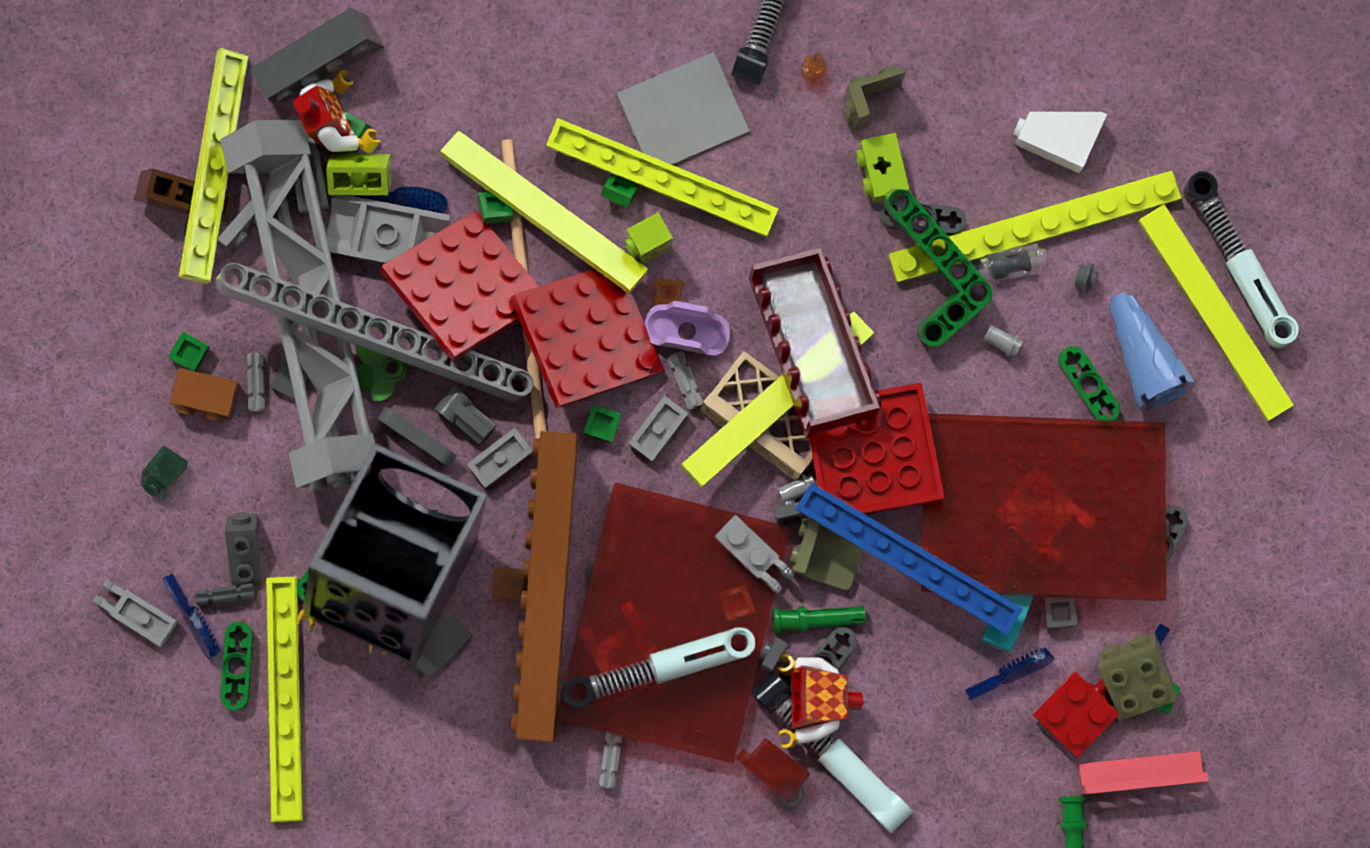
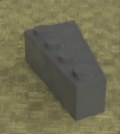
M349 8L251 67V70L266 99L283 103L293 98L295 92L383 48L384 44L369 16Z

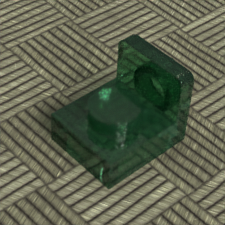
M163 445L143 469L140 485L151 496H158L165 500L169 496L171 486L187 468L188 461Z

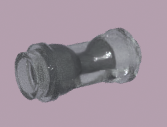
M1037 243L986 254L985 258L979 259L980 274L987 282L990 281L992 284L1044 272V266L1048 265L1046 251L1044 248H1040ZM1018 254V255H1017L1016 257H1014V258H1009V257H1007V256H1010V255ZM1015 269H1020V270H1022V271H1019V272L1011 273V272H1012L1013 270H1015Z

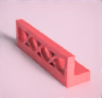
M1200 751L1078 764L1082 795L1208 781V774L1203 772Z

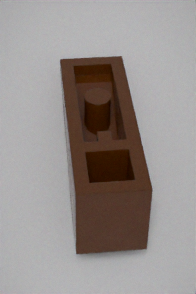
M154 168L143 170L140 172L134 200L162 209L189 214L195 181ZM228 191L225 193L221 222H229L235 198L234 193Z

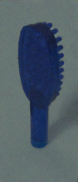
M399 187L394 191H389L388 195H354V197L442 214L447 208V199L442 193L422 187Z
M173 573L165 576L162 580L176 605L181 609L184 620L207 659H212V657L220 652V647H218V643L215 644L216 638L213 639L214 634L210 635L211 629L208 630L209 625L205 626L206 620L203 621L204 617L201 616V612H198L199 609L196 606H189L187 598Z
M1045 647L1039 649L1040 653L1036 649L1035 655L1031 651V657L1026 653V659L1024 656H1021V661L1019 658H1016L1017 663L1012 660V666L1010 663H1007L1008 668L1003 665V669L1000 668L998 671L999 675L965 689L969 700H973L1002 684L1012 683L1044 668L1054 660V656Z

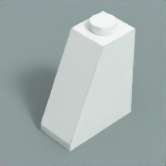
M1029 112L1026 120L1019 119L1013 135L1018 136L1015 145L1080 174L1107 114L1103 112Z

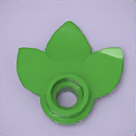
M361 346L356 347L357 355L363 362L356 368L360 389H371L373 402L388 399L394 393L396 383L406 376L407 363ZM391 363L398 365L397 372L393 374L387 372V367Z

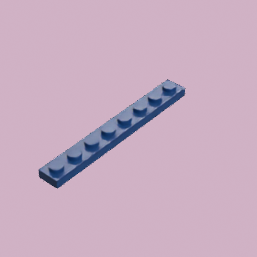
M813 483L809 485L795 509L1006 636L1023 608Z

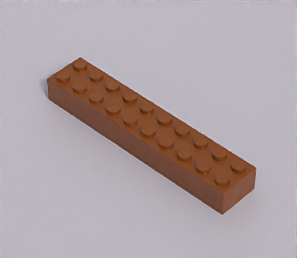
M540 431V438H534L533 456L534 459H538L537 469H531L530 487L535 489V499H529L528 517L533 520L532 530L527 529L525 548L531 550L530 560H524L523 578L528 580V590L521 593L520 609L526 610L525 622L519 621L518 640L523 641V652H517L516 670L521 671L520 683H514L513 701L519 702L518 714H512L511 732H516V739L555 742L578 452V436L575 433Z

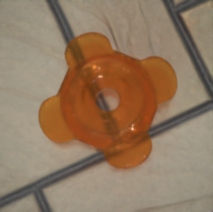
M817 52L814 56L808 55L802 66V77L811 80V85L813 86L817 84L818 79L821 80L824 77L826 71V63L821 58V53Z
M658 278L655 281L656 296L653 298L655 306L669 304L672 301L682 302L680 294L684 284L681 280L675 279L673 281ZM666 291H671V295L667 296L665 294Z

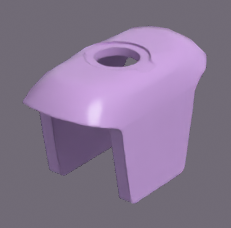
M672 301L669 304H660L651 308L644 321L650 336V342L659 346L706 355H718L724 352L730 340L729 323L722 316L715 314L709 307ZM683 323H691L696 329L695 336L690 340L682 339L678 334V329Z

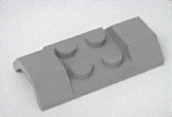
M333 195L331 215L326 234L329 250L333 254L385 264L450 226L451 215L349 195Z

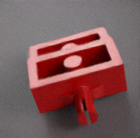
M1074 671L1032 716L1075 758H1078L1119 713L1107 702L1103 695L1107 691L1103 678L1094 686L1087 683Z

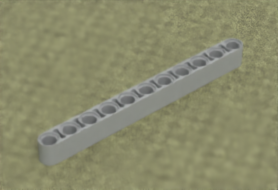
M238 263L227 264L216 279L218 291L226 297L507 401H520L533 389V378L523 369L470 351L458 358L463 360L467 366V371H460L455 366V361L453 362L436 340L429 334ZM225 275H235L239 280V285H229L225 280ZM254 286H264L268 291V296L262 297L257 295L254 291ZM283 296H292L296 300L297 306L293 308L288 307L283 301ZM312 307H321L325 311V318L316 317L312 312ZM341 317L350 318L353 321L354 328H345L341 324ZM372 327L379 329L382 333V339L373 338L370 335L369 329ZM398 338L407 339L411 346L410 350L402 349L398 344ZM427 349L436 350L439 360H431L427 356ZM484 369L493 372L495 376L494 382L485 379L483 375ZM511 380L519 381L522 384L523 391H515L512 388Z

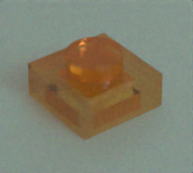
M495 567L492 598L521 601V593L524 591L525 583L523 569Z

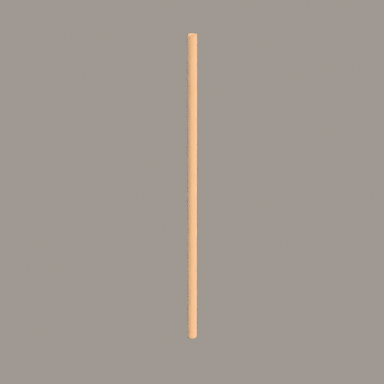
M502 140L503 163L516 172L513 140ZM512 209L513 219L510 224L514 257L528 273L522 216ZM523 330L527 371L534 381L533 389L530 392L535 438H540V431H546L540 371Z

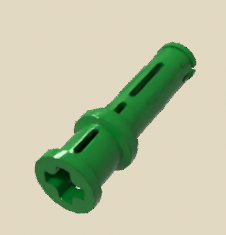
M864 605L807 610V607L799 606L796 610L779 611L778 608H773L772 611L775 635H780L784 631L799 630L800 633H805L809 628L866 624Z
M1086 796L1058 797L1059 802L1062 803L1063 822L1060 823V828H1062V831H1065L1066 848H1084L1083 830H1086V827H1088L1087 822L1084 821L1083 807Z

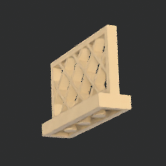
M743 351L712 393L704 400L700 411L723 428L744 409V406L749 405L753 401H743L741 386L757 384L758 395L763 392L761 383L775 382L779 376ZM743 362L754 368L756 379H739L738 368ZM734 375L735 381L728 382ZM736 387L738 401L727 403L718 395L723 388ZM787 412L775 422L785 423L787 437L775 438L768 429L748 447L790 478L797 480L813 457L811 446L810 453L805 459L794 452V441L809 440V438L806 439L805 435L791 436L789 421H796L799 418L798 415L788 416Z

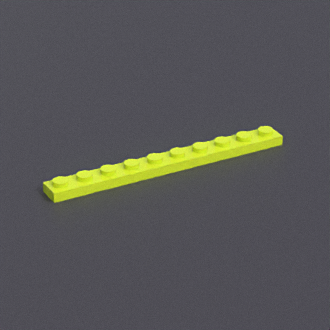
M1168 171L948 237L967 259L973 262L1180 201L1181 195L1173 171ZM941 239L935 240L931 245V251L935 256L941 255L945 250V244ZM917 246L888 254L897 284L939 272ZM956 262L952 265V267L962 265V263Z

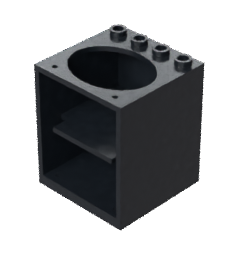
M373 444L309 565L304 615L416 665L476 546L487 494L377 444ZM389 468L405 470L436 482L460 498L468 507L470 515L462 517L451 516L439 510H431L420 505L416 500L405 497L389 485L383 478L381 470Z

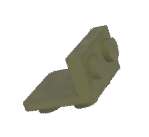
M889 66L881 69L879 75L868 78V75L864 74L850 80L851 83L847 85L844 94L845 107L842 108L847 125L852 124L854 132L866 128L870 117V111L865 98L900 87L906 75L904 67L897 69L896 66Z
M803 518L798 535L803 536L800 548L794 546L789 564L794 565V574L842 590H849L852 586L863 550L812 519Z
M1155 633L1149 636L1146 634L1136 636L1129 643L1120 646L1110 645L1103 649L1101 653H1098V669L1121 718L1126 719L1176 700V691L1160 657V643Z

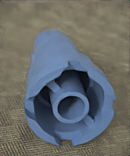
M1123 292L1114 296L1111 299L1112 304L1109 305V310L1139 409L1146 411L1148 409L1146 403L1148 402L1151 403L1154 409L1186 394L1184 385L1187 384L1192 389L1195 386L1193 377L1189 374L1180 358H1177L1170 344L1161 336L1148 312L1145 313L1134 295H1128L1127 292Z

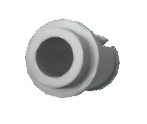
M992 324L983 339V342L1006 352L1007 357L1009 355L1015 357L1023 343L1022 340L1018 339V335L1013 337Z
M803 473L801 474L802 478L778 487L783 501L797 500L803 497L811 483L816 485L812 475L808 474L805 476Z

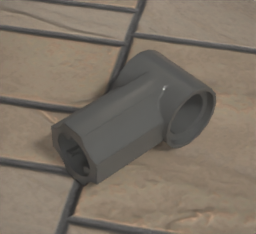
M453 386L434 410L452 426L456 425L480 446L491 435L496 425L473 406L474 403L464 393Z

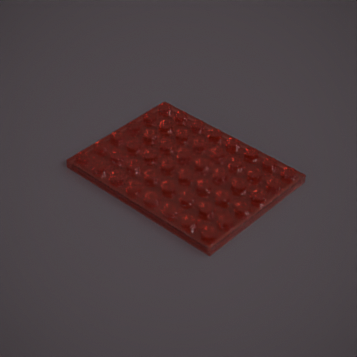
M928 413L945 501L922 505V549L999 595L1143 601L1166 600L1165 422ZM921 585V592H932Z
M614 482L564 684L575 677L587 675L589 677L594 675L599 677L600 673L602 675L605 672L609 674L610 670L614 672L615 668L620 670V667L625 669V666L630 667L631 663L635 666L636 662L639 664L641 661L646 662L650 654L739 627L748 629L753 634L755 646L751 654L744 658L660 684L652 679V683L650 681H647V684L642 682L641 686L636 684V688L633 685L631 689L626 687V691L621 689V692L617 690L615 694L610 692V696L607 693L605 697L602 696L596 702L582 708L574 709L567 706L561 696L555 719L734 764L775 592L760 578H755L714 536L734 515H737L780 556L778 559L783 561L790 527ZM771 565L765 572L778 581L780 571ZM734 635L731 638V647L737 652L743 651L746 645L744 638L740 635ZM722 645L695 653V657L699 659L722 652ZM574 684L569 690V695L572 700L580 702L585 698L586 692L583 686Z

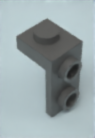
M239 512L227 517L225 539L231 584L233 586L250 583L255 585L262 582L257 542L259 529L258 514Z
M449 616L429 637L416 665L410 663L408 667L420 679L424 675L432 679L472 638V634L457 619Z

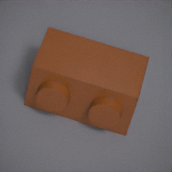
M178 368L169 403L173 407H177V413L187 416H194L195 412L206 414L205 419L223 423L224 419L232 420L241 385L234 380Z

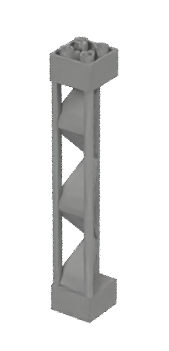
M254 120L220 139L228 174L246 173L268 275L281 279L277 253L292 278L293 284L319 294L325 286L327 297L341 302L309 160V155H311L301 120ZM258 173H269L264 197ZM299 175H301L317 248L298 236L293 230L286 195ZM276 211L278 213L279 221L273 218V215ZM283 296V301L287 305L286 297ZM291 296L288 307L293 308L297 306V303ZM277 315L305 442L304 447L289 452L296 488L309 487V491L312 492L328 488L327 485L332 484L333 489L351 486V480L354 482L375 442L373 433L369 431L350 342L337 338L341 356L340 360L318 344L315 329L302 325L303 334L297 329L300 325L299 323ZM341 317V324L347 328L345 318ZM301 366L314 385L318 395L313 419ZM350 398L358 435L339 436L335 420Z

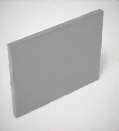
M714 52L616 93L632 128V135L636 137L642 153L671 165L750 132L734 98V91L730 89Z

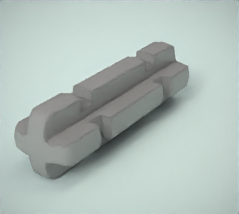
M681 351L670 355L668 362L671 369L674 368L676 371L673 374L681 394L686 396L684 401L687 408L691 410L702 406L704 400L701 393L696 391L698 386L690 366L686 367L685 363L688 361L685 354Z
M250 353L247 355V366L250 367V370H247L248 394L250 395V398H248V409L251 412H261L265 410V399L262 398V395H265L264 371L262 369L264 367V356L262 353Z
M609 728L606 732L605 741H607V745L604 746L601 766L603 774H600L599 786L602 788L613 789L616 785L617 776H615V772L618 771L621 750L619 743H622L623 732L620 729Z

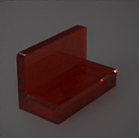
M767 738L759 744L751 755L742 749L735 757L744 768L786 802L791 799L810 776V773Z

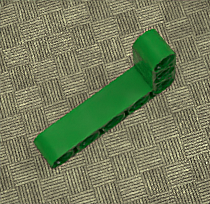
M898 188L892 189L884 197L883 202L886 211L956 290L919 323L916 330L917 337L921 342L932 347L940 346L991 301L993 296L992 287L909 191ZM897 194H902L906 199V205L900 211H896L892 206V199ZM921 216L925 220V229L920 233H915L912 230V221L914 218ZM937 239H941L945 244V250L939 256H935L931 251V245ZM956 262H961L964 266V273L959 278H954L951 274V267ZM980 284L983 287L984 294L981 299L974 301L970 296V291L973 286ZM958 304L961 308V316L957 320L952 321L948 317V309L950 306ZM931 324H935L939 328V334L934 340H928L925 336V330Z

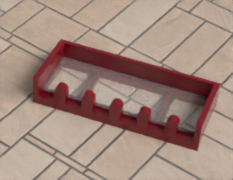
M821 248L753 264L749 275V282L806 439L823 431L868 419L874 420L881 407L880 395L877 390H873L870 383V368L867 363H863L860 356V341L857 336L853 337L851 332L850 314L847 309L843 310L840 302L842 299L840 287L837 283H833L830 275L832 273L830 260L828 257L823 256Z

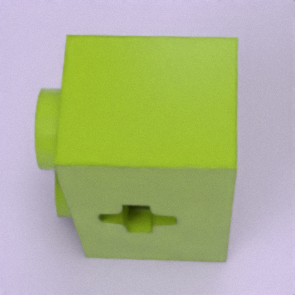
M896 133L861 140L860 149L855 150L859 168L864 167L866 178L862 179L863 188L866 196L871 195L872 203L884 201L885 195L892 189L898 188L909 191ZM878 163H881L882 167H888L885 174L881 175L880 170H875ZM897 194L893 197V199L903 197V195Z
M332 153L326 167L328 195H388L392 183L390 154Z
M659 212L627 229V239L624 240L626 244L625 249L630 256L643 265L673 250V237Z

